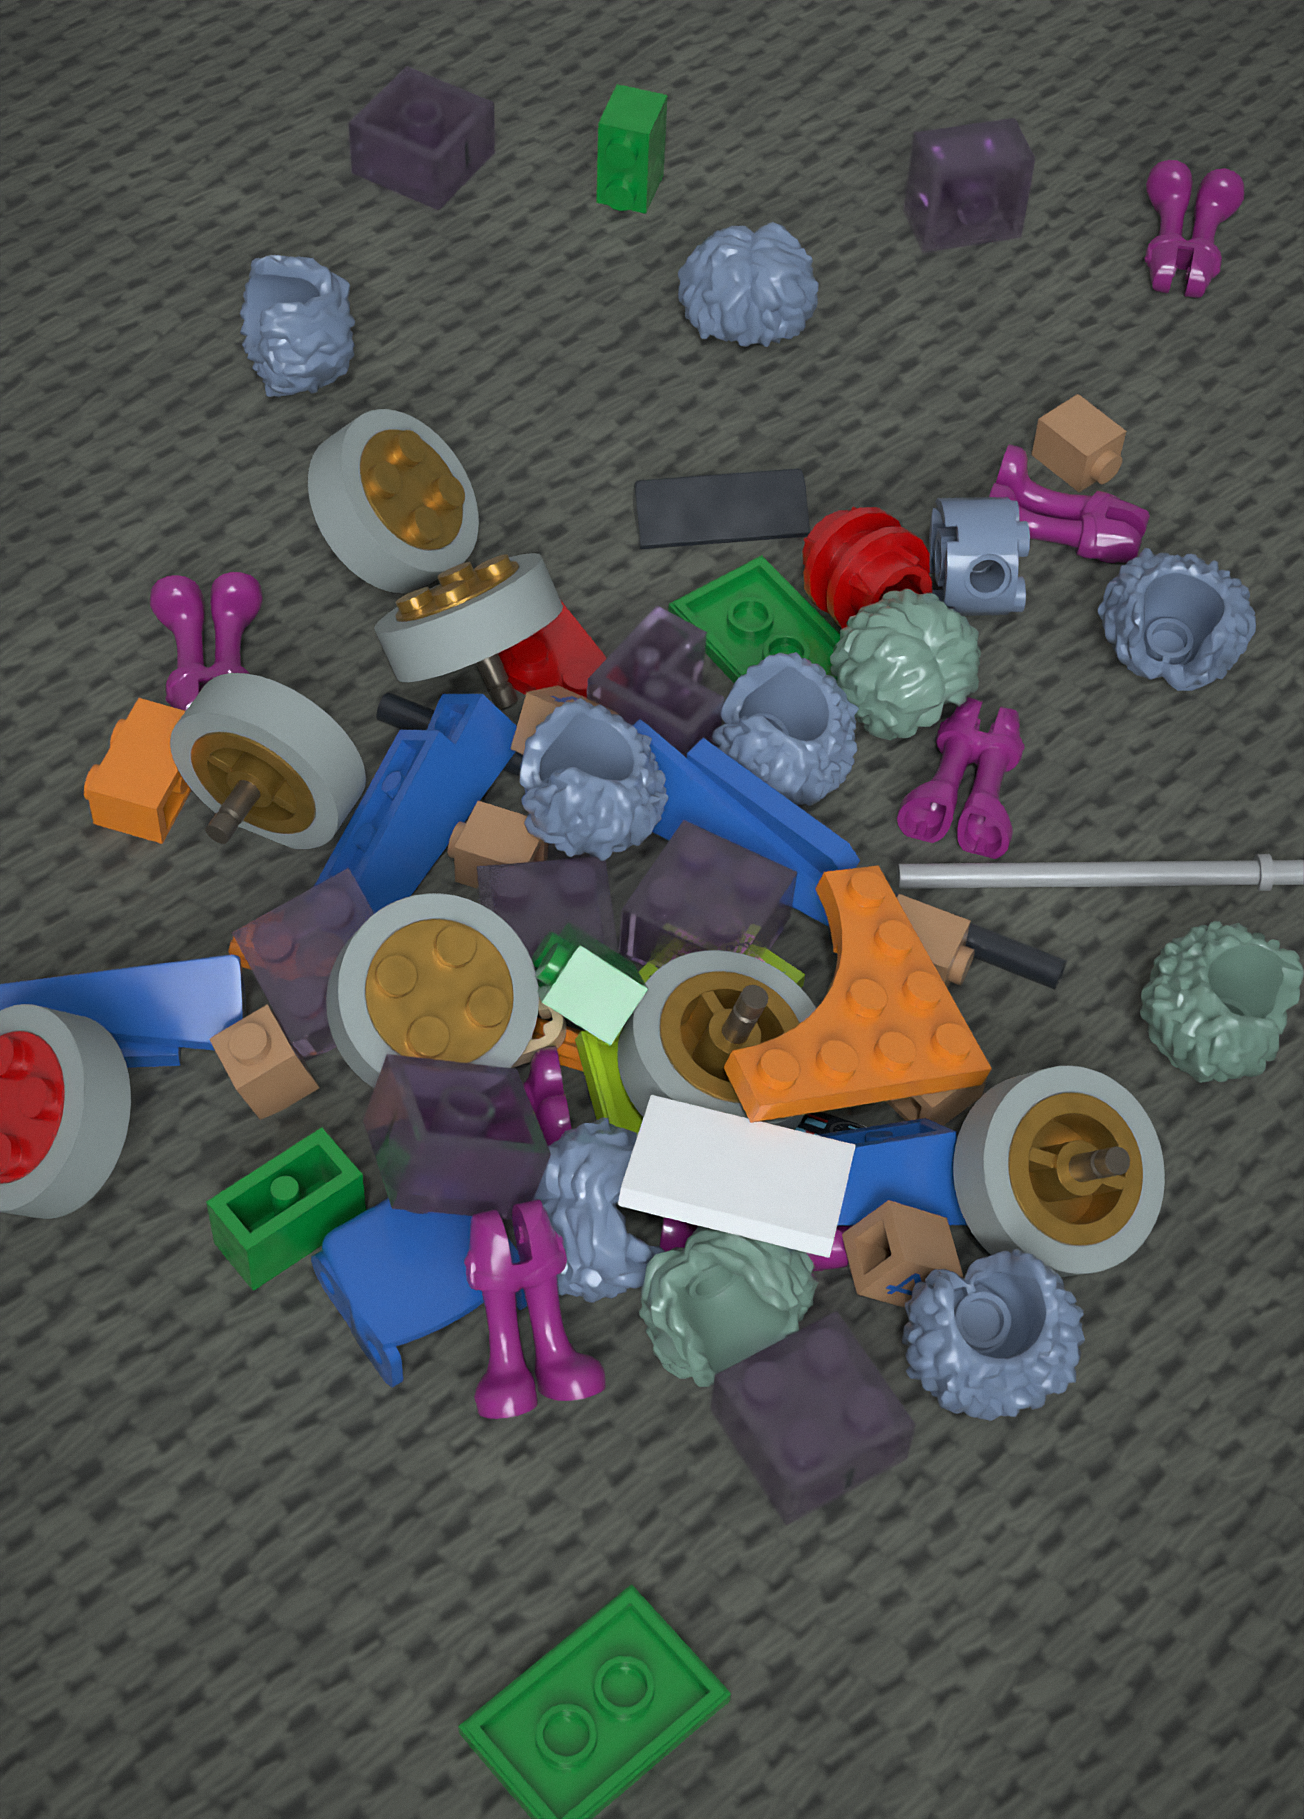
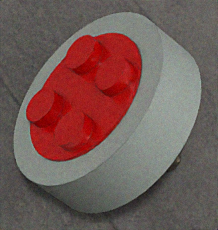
M32 1004L14 1005L0 1011L1 1213L42 1219L58 1218L72 1213L86 1204L101 1189L117 1163L125 1142L130 1119L131 1087L129 1074L122 1051L115 1039L102 1025L90 1018Z

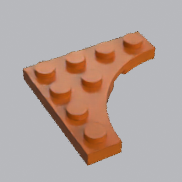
M879 865L824 872L815 889L825 909L831 930L833 952L838 954L834 978L829 985L823 1002L808 1018L779 1037L755 1046L732 1050L723 1067L750 1123L982 1085L992 1068Z

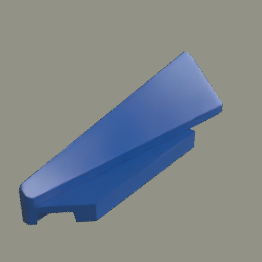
M442 694L427 730H399L314 885L316 898L328 910L329 915L327 924L322 928L323 935L340 949L345 946L348 940L372 915L385 906L400 899L410 897L449 844L456 824L459 821H466L477 801L482 799L516 752L510 748L517 726L485 695Z
M639 719L633 726L639 734L652 738L649 747L651 752L655 754V761L658 762L659 770L665 774L666 781L664 787L668 795V801L661 815L662 819L654 826L652 832L733 876L736 857L740 858L748 866V869L742 867L741 880L830 927L825 909L815 888L826 871L856 868L860 859L850 844L705 738L700 740L687 753L686 758L649 725Z
M232 954L0 984V1011L14 1005L32 1004L90 1018L102 1025L115 1039L122 1051L127 1068L180 1066L181 1047L215 1051L209 1038L246 1017V993L241 959L239 956Z
M927 1118L818 1135L856 1145L837 1225H855L888 1200L946 1217L949 1225H967L957 1200L954 1185L953 1165L957 1142L956 1131Z

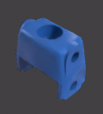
M431 1174L421 1178L331 1230L322 1242V1250L311 1256L313 1269L322 1288L347 1322L362 1351L385 1383L391 1388L403 1382L402 1359L396 1346L429 1335L462 1318L484 1303L482 1291L470 1288L464 1259L467 1256L470 1245L469 1237L472 1215L484 1211L471 1200L459 1183L451 1177L445 1178L443 1175ZM508 1239L511 1263L513 1264L519 1262L520 1258L517 1249ZM523 1288L516 1292V1307L520 1310L527 1307Z

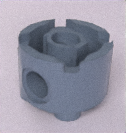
M1008 497L937 498L935 501L937 508H933L930 522V573H935L937 585L942 586L943 590H932V593L937 595L939 601L944 602L949 609H954L961 616L1008 615L1010 612H1023L1026 602V587L1024 578L1018 577L1019 557H1027L1029 554L1030 531L1027 521H1019V505L1017 500H1010Z

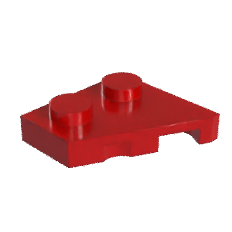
M562 601L563 609L552 622L528 638L498 653L509 677L507 682H510L515 690L525 695L529 691L560 686L606 707L621 689L622 676Z

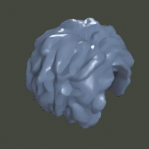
M771 222L756 232H752L746 226H730L721 229V231H715L701 245H697L693 253L687 258L686 263L679 269L678 299L685 307V318L690 320L691 324L698 329L702 339H707L711 335L724 341H738L739 345L745 347L757 343L768 347L771 341L780 343L781 338L792 339L793 336L799 335L800 331H804L806 320L812 317L817 307L819 283L813 276L812 257L806 254L805 249L801 248L799 241L783 225Z
M281 255L255 258L251 263L249 281L245 283L246 291L243 294L245 302L242 304L240 316L244 320L240 334L246 336L242 345L245 354H248L247 359L254 361L252 368L263 379L262 382L265 384V392L268 397L293 395L306 390L311 394L316 393L319 388L334 383L339 376L346 374L349 369V361L354 356L353 347L355 345L352 340L353 332L350 328L355 325V319L350 314V302L348 300L350 284L346 279L332 273L327 267L320 265L313 258Z
M1144 548L1139 557L1131 559L1126 565L1120 567L1118 576L1107 584L1103 602L1098 607V614L1105 629L1106 639L1112 645L1118 660L1127 666V670L1149 680L1163 677L1177 691H1193L1213 682L1216 678L1223 679L1227 674V670H1230L1233 664L1238 661L1240 654L1247 650L1248 643L1254 635L1257 625L1256 617L1254 616L1255 611L1248 601L1250 597L1249 588L1242 585L1240 579L1231 578L1230 571H1219L1217 561L1213 560L1207 565L1204 560L1198 558L1195 554H1186L1184 558L1179 555H1169L1168 553L1155 555L1149 548Z
M797 652L791 654L777 653L767 656L758 665L748 667L747 673L741 675L735 681L720 714L725 724L714 730L712 738L713 742L719 747L718 749L796 805L807 804L811 806L819 802L820 799H823L827 793L839 788V785L846 780L847 775L852 770V765L855 763L853 756L857 752V744L854 741V730L856 729L854 715L859 708L848 701L845 692L837 686L836 679L826 675L824 668L819 664H811L810 660L801 658Z
M582 698L574 702H565L562 706L556 707L553 713L546 717L544 722L536 726V733L527 738L525 742V750L520 766V784L525 789V795L521 798L522 805L529 812L524 822L528 832L536 838L543 840L544 843H554L557 850L565 851L567 856L572 857L573 855H581L585 852L594 861H604L611 856L612 852H622L633 844L636 846L641 845L652 833L654 826L662 819L661 815L668 801L667 790L664 787L666 781L665 774L659 770L658 762L655 761V754L651 752L649 747L652 738L639 734L637 729L625 722L620 715L611 714L610 710L602 705L593 706Z
M602 1117L595 1122L584 1123L575 1129L566 1130L558 1141L550 1146L547 1145L546 1147L539 1148L534 1153L531 1163L521 1172L518 1184L522 1195L521 1203L540 1199L548 1213L553 1229L563 1237L567 1262L564 1271L557 1274L559 1295L581 1296L585 1301L592 1303L604 1297L614 1298L617 1294L627 1292L628 1288L636 1289L641 1287L644 1283L647 1263L655 1254L665 1252L663 1248L649 1246L641 1239L627 1233L625 1226L626 1217L616 1208L623 1179L638 1134L616 1127L609 1123L608 1118Z
M1014 1249L1012 1253L1003 1251L989 1257L977 1259L969 1266L964 1279L953 1271L934 1269L926 1277L925 1282H919L914 1285L912 1299L905 1302L909 1322L904 1326L902 1343L908 1345L906 1358L910 1364L906 1369V1373L911 1379L921 1380L922 1387L930 1391L932 1396L937 1397L941 1408L956 1414L964 1412L973 1418L977 1417L978 1419L992 1421L999 1416L1015 1417L1020 1409L1031 1407L1034 1410L1044 1406L1048 1394H1061L1066 1391L1069 1383L1076 1382V1370L1074 1367L1078 1365L1081 1357V1350L1078 1347L1085 1342L1082 1323L1079 1322L1083 1316V1310L1075 1304L1077 1301L1074 1295L1069 1291H1065L1062 1278L1049 1265L1045 1266L1044 1262L1037 1259L1033 1254L1023 1253L1018 1249Z

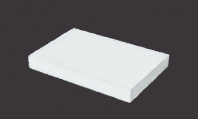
M651 1095L623 1179L618 1205L829 1258L856 1145L761 1121L750 1123L748 1118Z

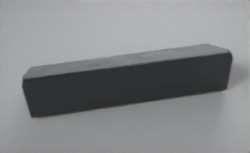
M802 469L648 479L636 481L634 484L633 511L640 550L808 537L810 534L806 486Z

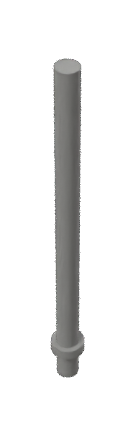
M1256 854L1253 860L898 864L897 879L898 889L1257 885L1258 891H1271L1273 885H1304V860H1272L1270 854Z

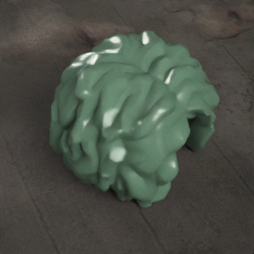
M904 589L901 592L896 590L884 594L879 602L860 608L857 615L849 617L846 622L847 627L840 630V641L834 646V652L830 656L831 664H833L830 668L831 673L838 676L837 686L845 692L848 701L859 708L854 717L857 718L859 723H864V729L869 734L881 739L909 738L915 735L918 727H931L940 719L944 704L952 703L960 707L963 703L967 702V695L975 693L979 686L977 676L978 667L980 666L979 657L981 656L980 647L977 646L979 632L969 624L965 616H961L954 609H949L933 593L919 595L910 589Z
M1213 921L1209 926L1200 925L1190 928L1184 937L1173 938L1172 942L1166 943L1165 948L1161 949L1160 955L1154 959L1150 981L1143 987L1141 993L1143 1006L1140 1010V1015L1149 1024L1147 1032L1149 1033L1150 1041L1157 1045L1158 1051L1166 1055L1173 1066L1179 1068L1180 1071L1188 1073L1199 1083L1214 1080L1222 1083L1228 1079H1241L1243 1076L1254 1077L1263 1074L1266 1070V1061H1273L1279 1050V1034L1283 1033L1287 1025L1286 1010L1296 1005L1300 998L1299 986L1304 976V969L1299 962L1300 957L1298 953L1294 950L1279 949L1280 942L1278 940L1272 939L1266 942L1265 936L1262 933L1255 932L1251 934L1240 923L1223 926L1220 921Z
M699 1226L692 1236L687 1238L684 1248L675 1247L670 1251L655 1254L646 1265L644 1283L641 1288L642 1308L639 1310L640 1318L644 1320L645 1325H647L646 1333L653 1343V1353L658 1357L664 1369L679 1379L692 1377L698 1387H709L711 1384L719 1386L725 1378L734 1379L738 1377L740 1369L755 1371L758 1357L772 1358L775 1354V1348H783L787 1344L788 1335L799 1334L798 1322L803 1320L808 1308L813 1305V1296L819 1284L818 1279L812 1274V1270L815 1268L812 1260L803 1251Z

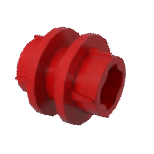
M853 506L851 510H838L825 516L814 526L808 537L803 539L805 541L802 551L803 564L805 566L803 571L804 590L812 603L820 610L829 613L835 623L842 629L847 627L846 622L849 617L857 615L860 608L882 600L883 595L890 591L896 590L901 592L904 589H910L919 595L932 593V579L929 575L930 553L923 540L913 532L901 527L899 521L894 516L878 507L856 508Z

